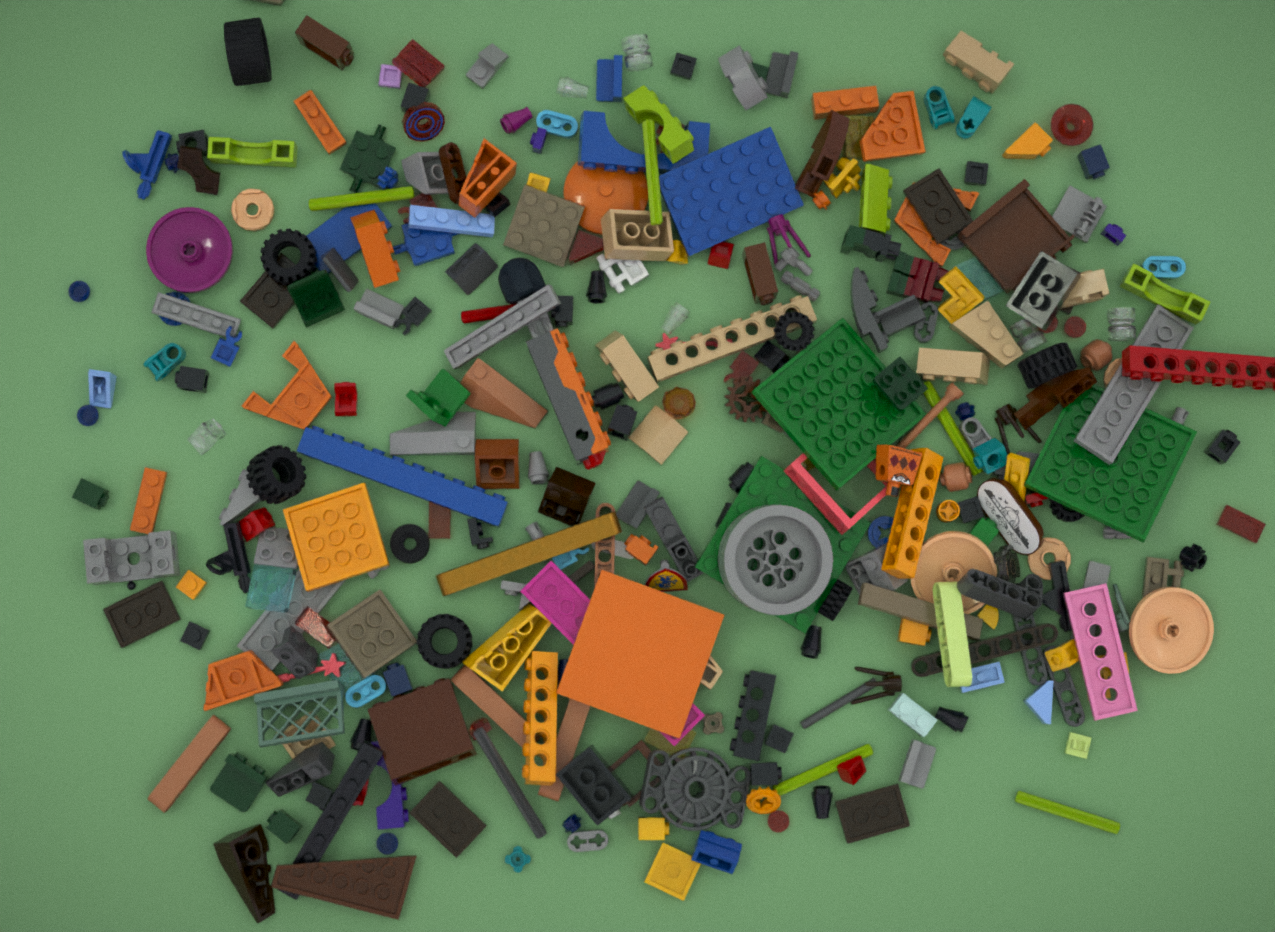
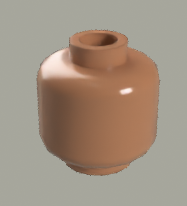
M1099 339L1091 341L1081 350L1080 361L1085 368L1089 367L1093 371L1101 370L1112 360L1110 344Z
M963 462L945 465L943 473H940L941 485H946L947 490L950 492L967 489L969 483H972L970 466H966Z

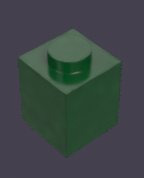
M81 478L72 498L100 510L109 499L107 495L109 491Z
M280 810L278 813L274 811L267 820L269 824L266 827L285 844H288L302 828V825L284 810Z

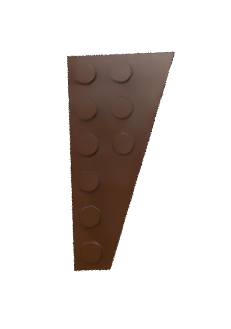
M416 855L281 864L276 866L271 887L399 920Z

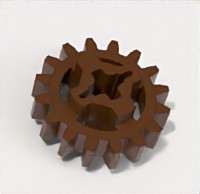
M749 376L747 381H745L744 377H740V383L733 380L732 384L734 387L726 388L730 394L724 395V398L729 399V402L724 405L731 407L728 414L735 413V420L742 417V422H747L748 418H750L751 422H755V416L762 418L761 412H768L751 393L754 387L759 386L760 379H756L753 382L752 376ZM745 385L740 394H735L739 387ZM748 393L749 397L756 401L748 402L746 405V401L738 399V397H745ZM734 402H738L741 406V412L735 407ZM760 405L755 412L750 413L753 406Z

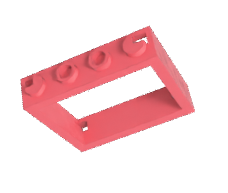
M804 453L784 470L788 477L841 535L886 496L887 483L882 482L885 487L850 519L801 465L807 459ZM875 458L867 466L876 475Z

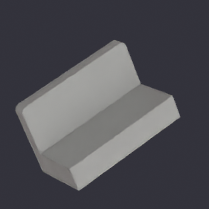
M366 289L360 302L357 301L353 309L355 312L394 330V325L399 320L404 306Z
M911 739L898 781L923 789L936 748Z

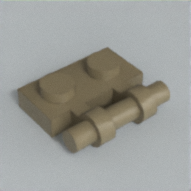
M1146 557L1142 599L1156 589L1167 587L1168 575L1173 576L1172 587H1180L1181 577H1184L1183 565L1180 564L1182 561H1174V569L1169 568V559Z

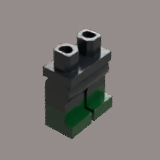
M850 225L845 232L840 253L848 255L851 250L864 253L869 258L876 257L875 261L882 262L884 258L894 261L899 255L901 243L891 241L892 235L885 234L883 236L880 233Z

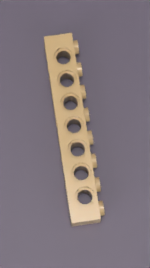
M801 295L791 298L790 303L782 305V303L775 304L770 307L769 311L764 313L762 310L750 314L751 318L742 320V318L735 319L730 322V326L724 328L722 325L710 329L711 333L706 335L702 333L695 334L690 337V341L685 343L682 340L670 344L671 348L663 350L658 348L651 351V355L648 356L647 360L656 383L775 339V332H773L775 327L771 328L766 325L765 320L767 318H773L775 321H778L781 315H785L786 311L791 310L808 316L809 320L815 324L817 318L808 296L804 298ZM791 323L786 329V334L801 329V326L798 323ZM752 325L756 328L757 333L749 335L745 328ZM734 333L737 341L734 343L728 342L725 337L726 334ZM713 340L717 343V348L709 350L705 343ZM694 348L697 351V356L694 358L688 357L685 352L686 349ZM673 355L677 358V363L669 365L665 358Z

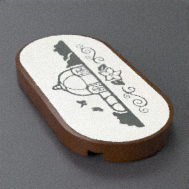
M995 477L984 481L977 491L981 509L989 519L997 524L996 528L1007 545L1013 551L1022 555H1030L1040 549L1043 545V528L1014 487L1004 479L999 480Z

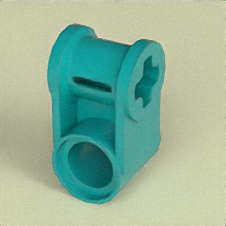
M939 86L929 88L923 100L933 129H938V126L949 122L951 124L955 123L954 114L944 90ZM936 93L939 96V101L933 102L929 98V94Z
M974 96L956 126L957 135L963 139L970 138L992 107ZM966 124L970 126L968 130L964 129Z
M169 343L156 354L149 357L143 365L151 370L155 375V380L158 382L185 360L186 352L178 344ZM177 348L179 351L178 356L175 359H171L170 351Z

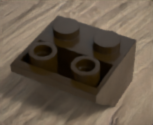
M556 467L548 482L538 513L570 526L579 524L596 483Z

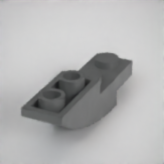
M856 267L852 272L850 286L853 317L861 338L870 335L877 352L880 353L888 348L887 343H889V339L884 331H880L878 327L880 322L875 312L871 313L870 311L877 306L876 301H878L874 290H870L867 285L869 281L866 273L863 270L860 271L859 267Z
M660 497L644 506L666 550L687 582L703 574V572L694 567L698 559L665 499Z

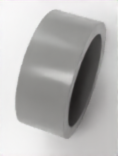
M762 505L745 511L728 526L718 550V567L725 587L738 602L750 609L765 614L787 615L808 607L822 594L832 573L833 552L825 530L808 513L787 505ZM778 532L784 535V540L781 544H777L774 540V536ZM760 537L763 540V546L757 550L753 542L756 538ZM792 548H797L799 555L796 559L792 560L789 552ZM772 553L778 556V562L775 565H771L768 561ZM754 558L757 561V567L754 570H749L747 563L750 559ZM790 568L793 572V577L786 581L783 574L786 569ZM766 574L772 576V583L768 586H765L762 582Z

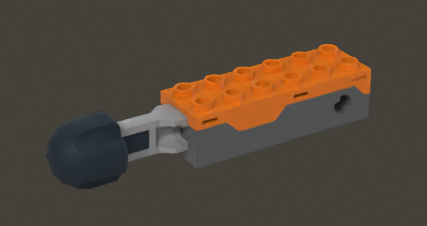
M519 257L509 260L503 265L499 273L498 280L506 302L512 305L520 303L546 286L536 264L526 258ZM545 313L527 325L532 339L526 341V344L577 465L583 463L585 469L590 470L602 464L605 453L609 452L608 446L611 445L607 432L601 431L602 420L598 411L593 412L592 410L594 401L590 392L585 393L583 387L586 385L581 371L576 372L575 367L578 366L573 352L568 353L567 351L569 343L565 333H560L558 328L554 330L548 314ZM582 433L584 436L588 435V438L582 441L581 438L577 439V436Z

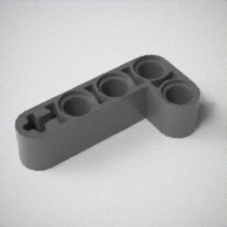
M970 569L957 582V589L962 595L1021 618H1029L1042 605L1043 582L1036 574H1028L1016 585L980 570Z

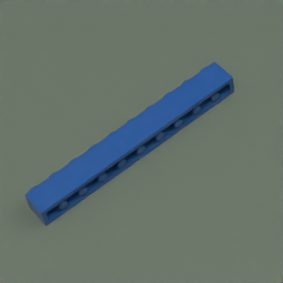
M319 427L305 428L297 448L298 453L500 528L509 504L507 501H504L506 497L497 493H493V496L485 494V489L473 485V488L464 486V481L453 478L452 481L444 478L445 474L434 470L431 474L424 471V466L413 463L412 466L404 464V459L394 455L392 459L385 457V452L373 448L372 451L364 449V444L357 441H352V444L344 441L345 437L335 433L332 436L324 434L325 430Z

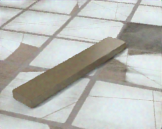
M865 582L861 585L858 605L937 629L933 603ZM964 613L967 638L975 641L980 640L983 619Z

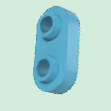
M544 110L536 118L537 127L546 129L548 134L572 138L578 131L576 119L569 115ZM546 119L551 121V124L548 126L543 124V121ZM565 125L572 127L570 131H565L563 128Z
M1151 256L1142 263V268L1152 272L1157 279H1176L1184 274L1186 265L1183 259L1177 256ZM1149 265H1154L1155 271H1150ZM1171 265L1176 266V272L1170 270Z
M380 675L367 677L347 690L345 694L346 702L352 707H361L386 691V681ZM376 681L380 684L378 690L372 688V684ZM356 692L360 693L361 698L358 701L354 700L353 695Z

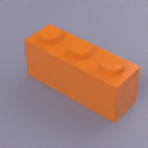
M876 86L813 93L811 98L814 120L827 118L831 110L843 116L875 113L879 108Z

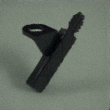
M239 522L227 523L224 525V533L229 550L209 559L206 562V567L218 575L227 574L233 569L234 575L240 576L238 580L239 588L243 590V593H250L252 582L247 574L251 573L241 525ZM211 564L219 566L221 570L214 568Z
M1058 560L1048 564L1052 590L1043 594L1042 604L1058 615H1061L1059 619L1060 627L1064 629V632L1072 629L1063 593L1070 592V586L1068 584L1066 564L1064 561Z

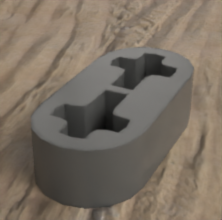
M931 302L923 303L921 307L923 310L930 307V311L934 312V315H930L928 321L923 320L915 324L914 338L920 343L929 342L934 335L938 309ZM925 324L927 325L926 332L929 335L921 338V334L918 331H921Z

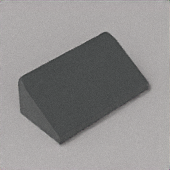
M331 248L321 256V259L345 290L350 292L359 280L335 248Z

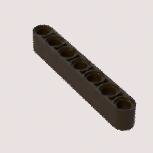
M1042 623L968 643L970 662L974 664L1050 644L1057 639L1058 630L1052 624ZM1046 627H1050L1053 630V635L1049 639L1042 637V630ZM1024 633H1030L1032 636L1031 642L1027 645L1021 643L1020 638ZM1004 638L1009 639L1011 642V646L1007 650H1002L999 646L1000 641ZM982 644H987L990 647V651L986 656H981L978 652V648ZM937 651L914 658L911 662L912 672L919 677L943 672V667H939L936 664V659L941 655V652ZM918 661L926 662L927 668L924 672L919 673L915 670V664Z

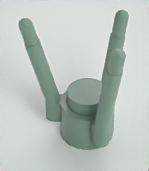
M1113 584L1115 596L1121 610L1114 614L1118 632L1120 633L1129 629L1131 618L1126 611L1117 584Z

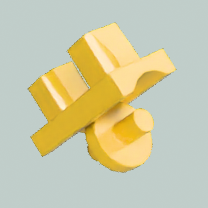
M842 157L836 165L841 173L838 176L832 173L828 182L823 180L830 189L831 194L838 198L843 191L849 193L851 189L858 191L861 188L857 183L861 179L859 175L861 168L858 166V161L854 158L850 161Z

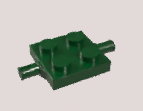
M378 124L374 136L356 131L340 167V171L349 174L354 179L349 189L351 192L354 190V193H358L362 183H370L378 187V177L384 173L386 166H389L396 147L382 140L386 127Z

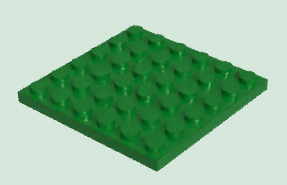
M841 318L808 345L807 348L799 352L751 392L836 491L876 458L877 445H892L926 415L925 411L915 400L902 411H898L873 383V378L886 367L844 318Z
M1094 384L1090 389L1077 397L1074 402L1062 409L1025 482V487L1144 543L1197 431L1145 408L1115 460L1109 465L1074 442L1075 437L1105 390Z
M760 456L694 567L724 585L718 567V550L726 529L734 519L751 508L772 504L787 505L808 513L823 527L830 540L833 552L832 573L826 588L811 605L792 614L774 615L806 634L821 605L826 600L830 590L839 578L871 522L862 517L841 535L788 477L784 469ZM836 502L837 505L847 514V516L850 519L856 514L850 509ZM781 532L775 534V542L777 544L783 542L784 535ZM760 537L756 538L753 542L755 549L758 550L763 546V540ZM792 548L789 552L792 560L796 559L799 555L797 548ZM775 553L770 554L768 558L771 565H775L778 562V556ZM754 558L748 561V569H756L757 561ZM790 568L786 569L783 574L786 581L793 577V572ZM766 574L762 579L765 586L772 583V576L770 574Z

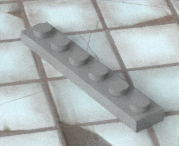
M548 284L444 350V353L453 369H458L557 307L561 302L553 287Z

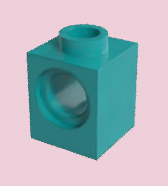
M996 438L972 449L975 456L973 458L975 466L978 469H982L986 474H990L1006 465L1007 452L1005 446Z

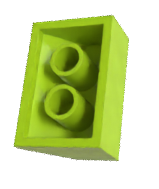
M865 164L861 174L859 227L880 233L883 236L886 234V231L890 230V218H887V210L891 209V197H888V189H892V176H889L888 169Z

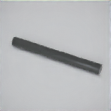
M872 678L871 680H869V681H867V682H873V681H876V680H875V678ZM862 684L800 722L804 729L808 728L876 686Z

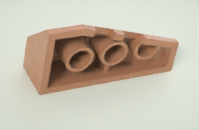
M479 358L476 359L461 381V384L471 392L464 403L473 409L509 419L532 428H536L548 412Z

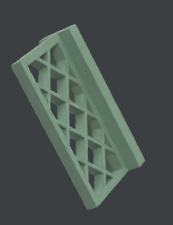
M332 680L254 694V702L257 704L259 747L263 748L345 734L344 686L339 680ZM337 697V704L332 711L324 706L330 698ZM314 701L318 706L311 714L303 710L308 702ZM294 705L297 709L290 718L282 713L287 706ZM321 708L329 713L322 723L314 718ZM273 709L276 713L269 721H266L263 717V710ZM300 712H303L308 718L299 726L293 721ZM281 715L287 721L278 730L272 724ZM334 716L338 719L339 728L328 729L326 724ZM313 720L319 727L313 733H308L304 729ZM290 724H293L298 730L293 736L287 737L283 733ZM270 727L277 732L271 740H265L264 734Z

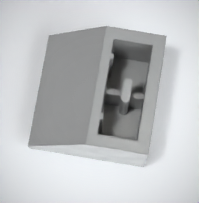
M887 543L868 551L846 564L845 569L859 595L861 585L864 582L893 591L908 581V579H898L881 570Z

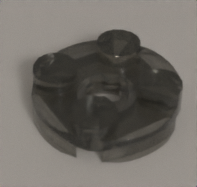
M1012 545L1001 546L999 551L994 552L993 556L995 564L998 565L999 573L997 577L1019 585V583H1015L1016 577H1020V564L1017 553H1012L1010 550L1014 548Z

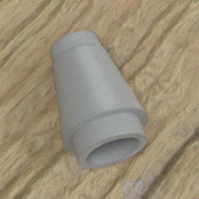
M531 452L529 454L528 479L534 485L544 484L548 482L547 477H549V473L542 452Z

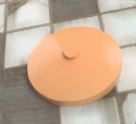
M947 531L930 537L922 544L915 577L910 578L916 597L934 604L933 585L935 582H958L970 569H977L997 577V566L992 552L980 539L961 531ZM961 594L965 614L975 612L985 604Z
M1163 587L1150 592L1137 604L1130 619L1129 639L1134 653L1143 664L1158 672L1176 674L1193 668L1205 657L1213 640L1214 624L1208 606L1197 594L1180 587Z

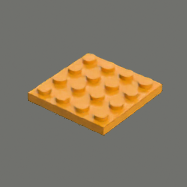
M365 483L283 509L307 592L390 565Z

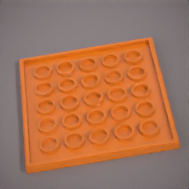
M601 570L556 693L680 739L725 615Z

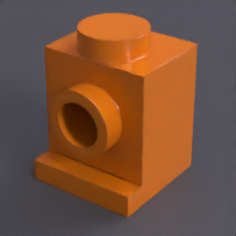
M631 534L624 543L627 546L625 551L645 566L659 548L656 544L652 548L650 546L651 542L642 535L637 537Z

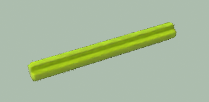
M645 120L642 123L650 223L651 225H661L663 218L655 124L653 120Z
M412 186L314 198L309 200V209L311 211L412 199L414 198V189Z
M926 381L924 384L928 389L923 394L933 408L941 398L932 383ZM945 407L937 417L966 466H970L971 474L976 476L983 470L975 466L973 462L974 453Z
M870 744L861 746L778 783L772 789H776L780 796L837 771V765L858 755L862 759L873 755L872 747Z
M1018 791L1015 796V802L1104 831L1118 834L1120 829V823L1022 791Z

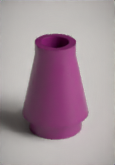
M525 107L521 110L504 114L503 118L500 119V124L507 134L511 132L514 134L533 116L531 111Z

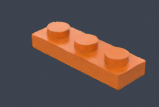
M309 90L293 101L329 155L347 144L312 90Z
M145 467L130 527L131 531L144 534L154 531L167 472Z

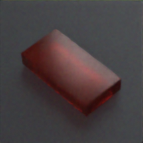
M429 501V539H450L451 509Z
M1225 505L1216 525L1248 541L1257 543L1266 524L1229 505Z
M309 606L305 608L294 622L328 649L335 642L334 637L326 627L330 622Z

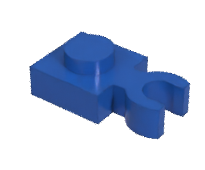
M386 166L384 173L378 177V187L381 190L394 188L399 181L397 179L399 177L398 173L391 167Z
M232 326L226 329V340L221 337L219 338L211 355L212 359L229 367L240 347L235 342L239 341L242 337L241 330L237 336L230 334Z

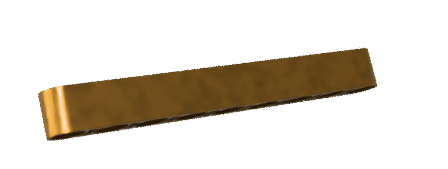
M613 511L436 575V579L442 595L446 596L622 532L616 512Z

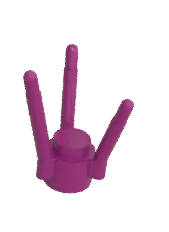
M783 214L769 219L770 227L767 228L770 237L774 264L778 262L774 233L776 236L782 235L787 247L791 248L792 245L786 234L789 231L806 256H811L791 227L789 220H785Z

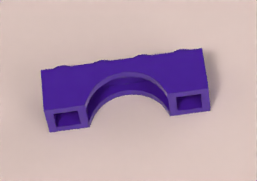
M378 741L371 742L372 745L380 748ZM382 755L377 765L388 772ZM392 782L389 798L382 805L376 807L378 830L406 827V822H409V811L404 809V800L408 799L407 787H403V783L395 786Z

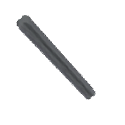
M483 727L477 728L473 731L474 737L534 835L538 839L545 836L547 832L486 731Z

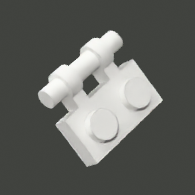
M604 254L596 257L600 264L599 268L602 272H605L610 280V286L615 288L618 294L625 291L622 285L623 281L627 280L630 286H633L649 276L641 260H607ZM616 263L622 271V274L618 276L612 269V266Z

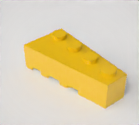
M528 604L464 659L462 663L503 691L552 623L537 608Z

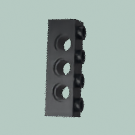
M750 670L749 674H745L743 680V687H746L745 696H740L738 708H742L741 716H736L734 725L737 735L736 738H732L730 744V751H733V756L759 761L776 675ZM755 687L760 688L763 693L759 700H754L751 697V690ZM749 709H755L758 712L757 720L751 722L747 719L746 713ZM746 730H750L754 734V739L750 743L742 740V734Z

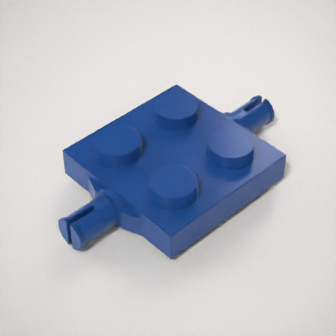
M407 223L401 225L404 232V243L392 246L395 255L407 251L412 258L414 266H418L455 254L452 236L459 234L408 228Z

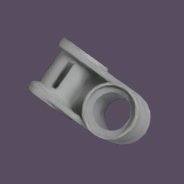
M976 418L965 419L959 425V430L971 450L992 439ZM967 422L972 423L975 427L972 434L968 433L965 429Z

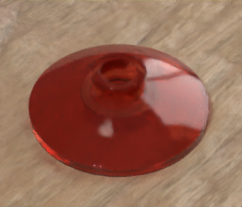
M1067 104L1061 106L1053 114L1051 131L1060 143L1067 146H1077L1084 143L1090 137L1093 131V119L1084 107L1077 104ZM1067 124H1073L1074 129L1069 130Z

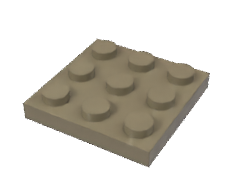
M525 184L503 245L564 267L585 206Z
M378 590L326 626L363 679L417 643L415 637L381 590Z

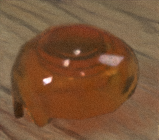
M675 387L670 391H666L662 399L664 411L674 419H684L690 416L696 406L694 395L685 388Z

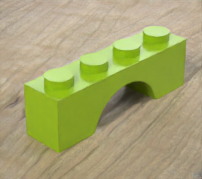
M643 85L623 98L626 111L638 124L643 123L645 120H653L654 123L663 127V131L658 137L661 151L673 164L694 151L692 143L694 138L690 131L684 130L679 119L676 116L672 117L670 115L668 107L664 103L661 104L653 90L649 91Z
M209 137L207 158L213 164L296 168L297 145L295 141L272 140L265 143H250L232 138Z
M1134 263L1128 268L1119 286L1155 305L1159 304L1169 312L1195 325L1202 321L1211 303L1192 292L1180 291L1158 280L1152 272Z

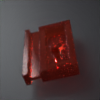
M413 39L392 60V63L416 84L424 88L445 67V65Z

